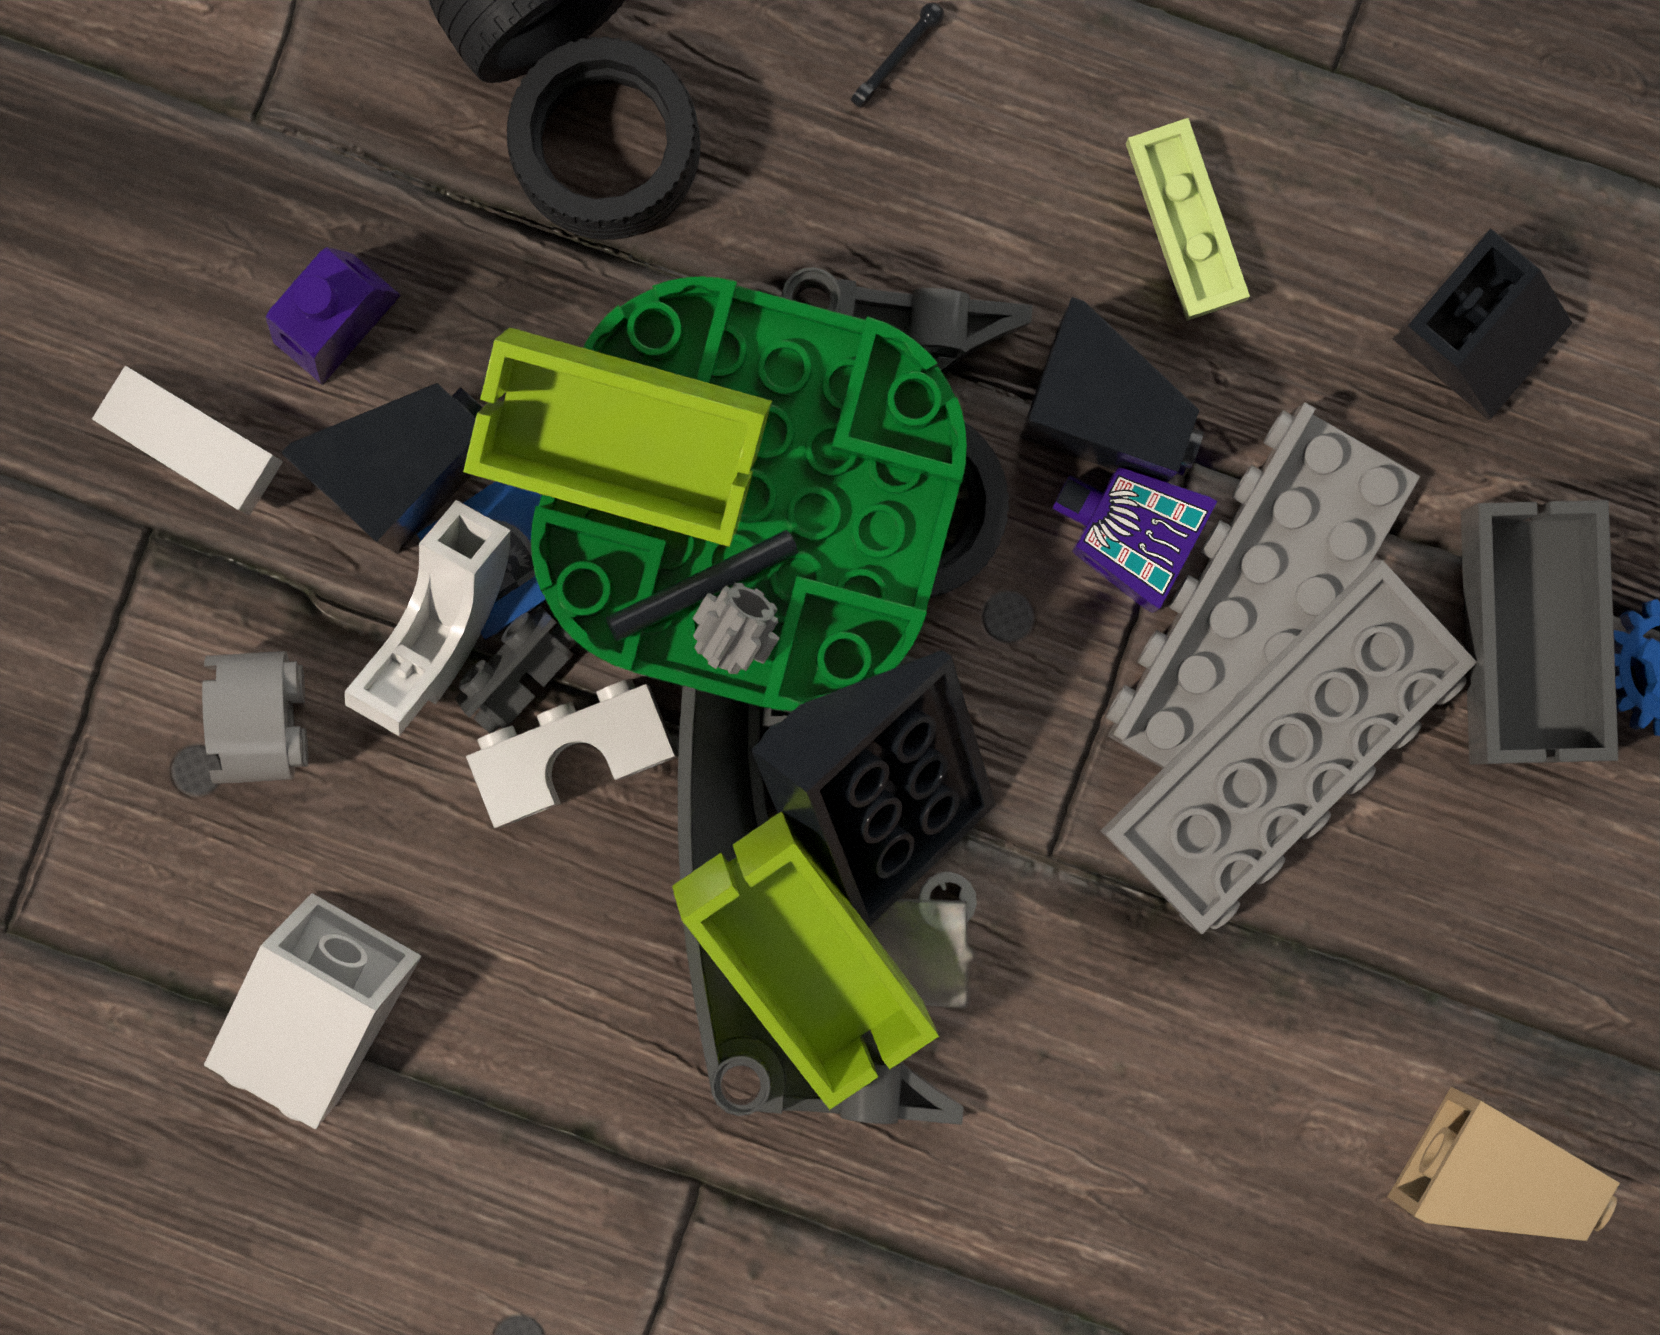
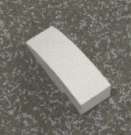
M127 366L123 368L92 418L111 432L247 515L252 513L283 461Z

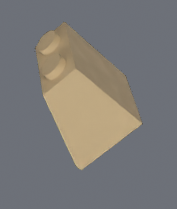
M1451 1087L1387 1197L1414 1217L1428 1224L1587 1241L1593 1230H1601L1610 1220L1617 1204V1198L1613 1194L1620 1183L1481 1100Z

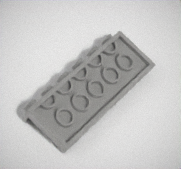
M1306 402L1301 404L1292 415L1282 410L1263 442L1273 449L1261 470L1251 465L1242 477L1232 496L1233 499L1241 504L1231 522L1227 524L1219 520L1211 531L1200 552L1209 557L1198 579L1190 575L1185 577L1169 605V608L1176 611L1177 615L1167 633L1163 634L1158 630L1154 631L1137 663L1146 667L1134 690L1124 685L1105 718L1114 722L1107 735L1108 737L1161 768H1164L1370 565L1420 478L1416 473L1313 415L1316 408Z
M1374 560L1100 831L1180 913L1179 916L1190 927L1201 934L1209 927L1217 929L1234 916L1240 906L1238 899L1255 882L1262 884L1281 869L1285 863L1283 854L1300 837L1302 839L1310 838L1323 828L1331 816L1328 810L1345 793L1353 794L1371 780L1376 772L1374 764L1390 748L1395 750L1404 746L1418 733L1422 725L1419 719L1435 703L1438 705L1444 704L1461 691L1467 681L1464 675L1477 662L1383 560Z

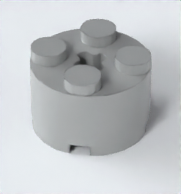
M286 651L206 655L204 667L216 670V680H203L202 684L206 755L218 754L222 770L209 771L212 783L226 784L294 779L295 767H306L309 761L306 728L301 729V726H295L293 703H305L303 665H298L297 661L289 662Z

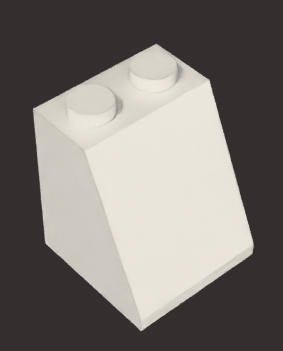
M311 893L260 946L204 1066L223 1076L231 1085L240 1089H246L279 1108L288 1118L301 1121L316 1130L341 1099L416 968L421 955Z

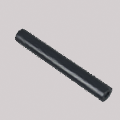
M784 530L606 617L608 627L615 640L619 642L704 600L708 593L715 595L721 592L725 586L731 587L734 583H739L798 554L795 541L791 534Z

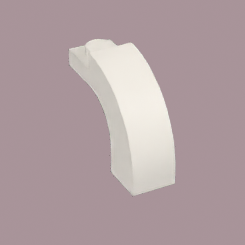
M457 500L450 506L419 543V572L409 604L390 637L345 690V705L400 736L428 700L434 704L438 702L468 658L494 606L507 566L511 530Z

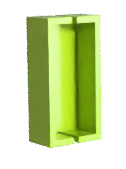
M509 327L493 343L480 400L489 403L476 415L463 472L730 547L739 527L753 474L751 469L758 456L772 401ZM506 393L504 402L499 401L498 399Z
M782 811L732 845L736 854L734 859L728 862L724 855L719 853L672 885L683 923L829 1110L879 1077L866 1043L862 1038V1035L869 1030L872 1032L882 1060L889 1069L939 1037L921 997Z

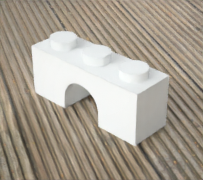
M632 678L597 691L596 694L600 703L576 712L573 702H569L537 715L540 727L517 735L514 727L509 726L477 739L481 750L467 755L466 758L494 828L505 827L561 804L553 785L552 768L558 755L571 745L588 743L600 750L608 762L614 780H622L677 758V752L651 687L645 684L635 688Z

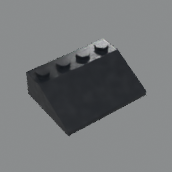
M943 650L800 704L783 721L772 725L765 732L761 741L751 749L777 813L781 811L784 813L868 927L879 919L996 806L952 656Z

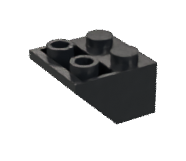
M1490 228L1470 246L1395 334L1392 340L1487 420H1490L1571 326L1572 321L1542 271Z

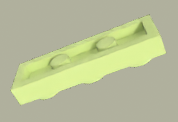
M1189 118L1129 137L1126 146L1186 321L1247 301L1250 295Z

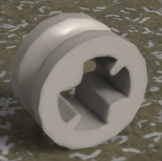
M940 872L929 877L922 885L918 897L919 908L924 918L934 927L944 930L957 929L965 925L974 915L977 905L976 892L971 883L963 876L953 872ZM945 882L959 885L960 889L957 897L965 902L964 909L959 915L955 916L952 911H949V919L940 918L934 914L937 910V904L930 899V894L937 885H940L942 890L946 889Z

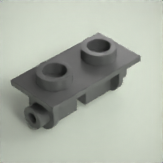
M540 605L531 615L526 612L517 617L504 632L502 642L505 644L488 662L480 660L473 665L460 681L459 689L461 692L456 696V702L469 718L480 708L481 710L474 716V719L489 733L495 732L500 726L502 728L508 727L535 697L530 690L519 682L526 672L544 687L574 655L570 649L576 641L560 624L550 632L549 630L557 622Z

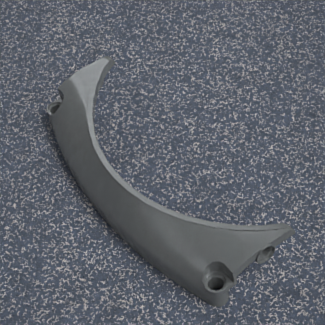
M815 267L803 268L793 273L786 281L780 296L794 301L796 296L805 289L816 288L822 290L831 301L827 310L866 320L868 316L901 330L928 351L938 363L937 366L942 373L966 355L1029 325L1032 319L1033 305L972 300L969 294L944 288L915 289L913 294L857 287L856 281L835 279L827 271ZM686 686L682 687L678 758V850L680 880L719 853H722L728 862L734 859L736 854L732 845L769 820L763 777L751 750L761 741V707ZM684 924L690 978L711 1092L716 1104L726 1113L744 1116L754 1112L782 1114V1111L835 1113L840 1114L842 1119L875 1124H895L898 1122V1119L962 1125L964 1107L960 1103L934 1087L903 1062H900L891 1069L887 1067L882 1060L871 1030L863 1034L862 1038L866 1043L879 1077L829 1110ZM743 1065L757 1073L761 1087L756 1095L749 1099H737L726 1091L723 1077L734 1066Z

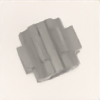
M734 583L732 588L725 586L718 597L709 593L706 595L693 617V620L699 624L693 636L694 639L698 640L694 648L698 654H702L708 660L707 664L715 669L717 667L725 669L729 674H738L741 668L747 671L753 660L763 664L766 662L779 637L772 632L778 623V618L774 616L777 608L774 603H770L763 596L764 593L758 589L754 591L744 587L742 583Z

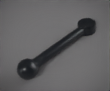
M931 2L922 7L920 10V20L867 82L865 81L856 90L850 100L860 109L863 108L872 98L876 89L929 27H936L942 23L945 14L939 4Z

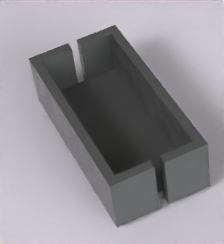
M1609 500L1551 501L1538 507L1537 502L1478 503L1460 511L1465 650L1477 662L1466 673L1469 765L1618 761Z

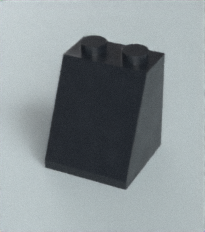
M1071 297L1056 332L1020 438L1114 471L1117 468H1124L1167 483L1176 474L1183 476L1186 467H1192L1201 445L1204 431L1194 428L1200 410L1085 301Z
M435 383L290 443L281 453L375 542L398 554L472 476L471 474L464 473L463 470L476 415L483 407L461 387L451 396L442 386Z

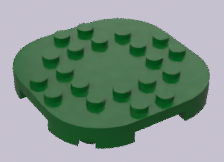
M699 276L668 280L653 285V289L634 297L621 307L619 305L615 307L596 326L583 348L771 400L772 403L758 456L751 469L753 474L739 527L730 547L542 494L539 506H535L532 521V561L539 588L560 625L583 648L616 667L779 711H793L800 704L896 668L914 644L922 628L966 464L967 443L963 413L958 398L955 397L935 359L914 339L885 322L868 316L866 320L759 292L737 286V281L719 277ZM784 530H787L794 539L798 554L739 582L744 587L754 591L758 589L764 593L763 596L770 603H774L777 608L774 616L778 618V623L772 632L779 637V640L764 664L753 660L747 671L741 668L738 674H729L725 669L719 667L715 669L707 664L708 660L702 654H698L694 648L698 640L694 639L693 636L699 626L693 620V617L703 600L619 642L613 637L606 622V617ZM721 592L715 594L714 596L718 597Z

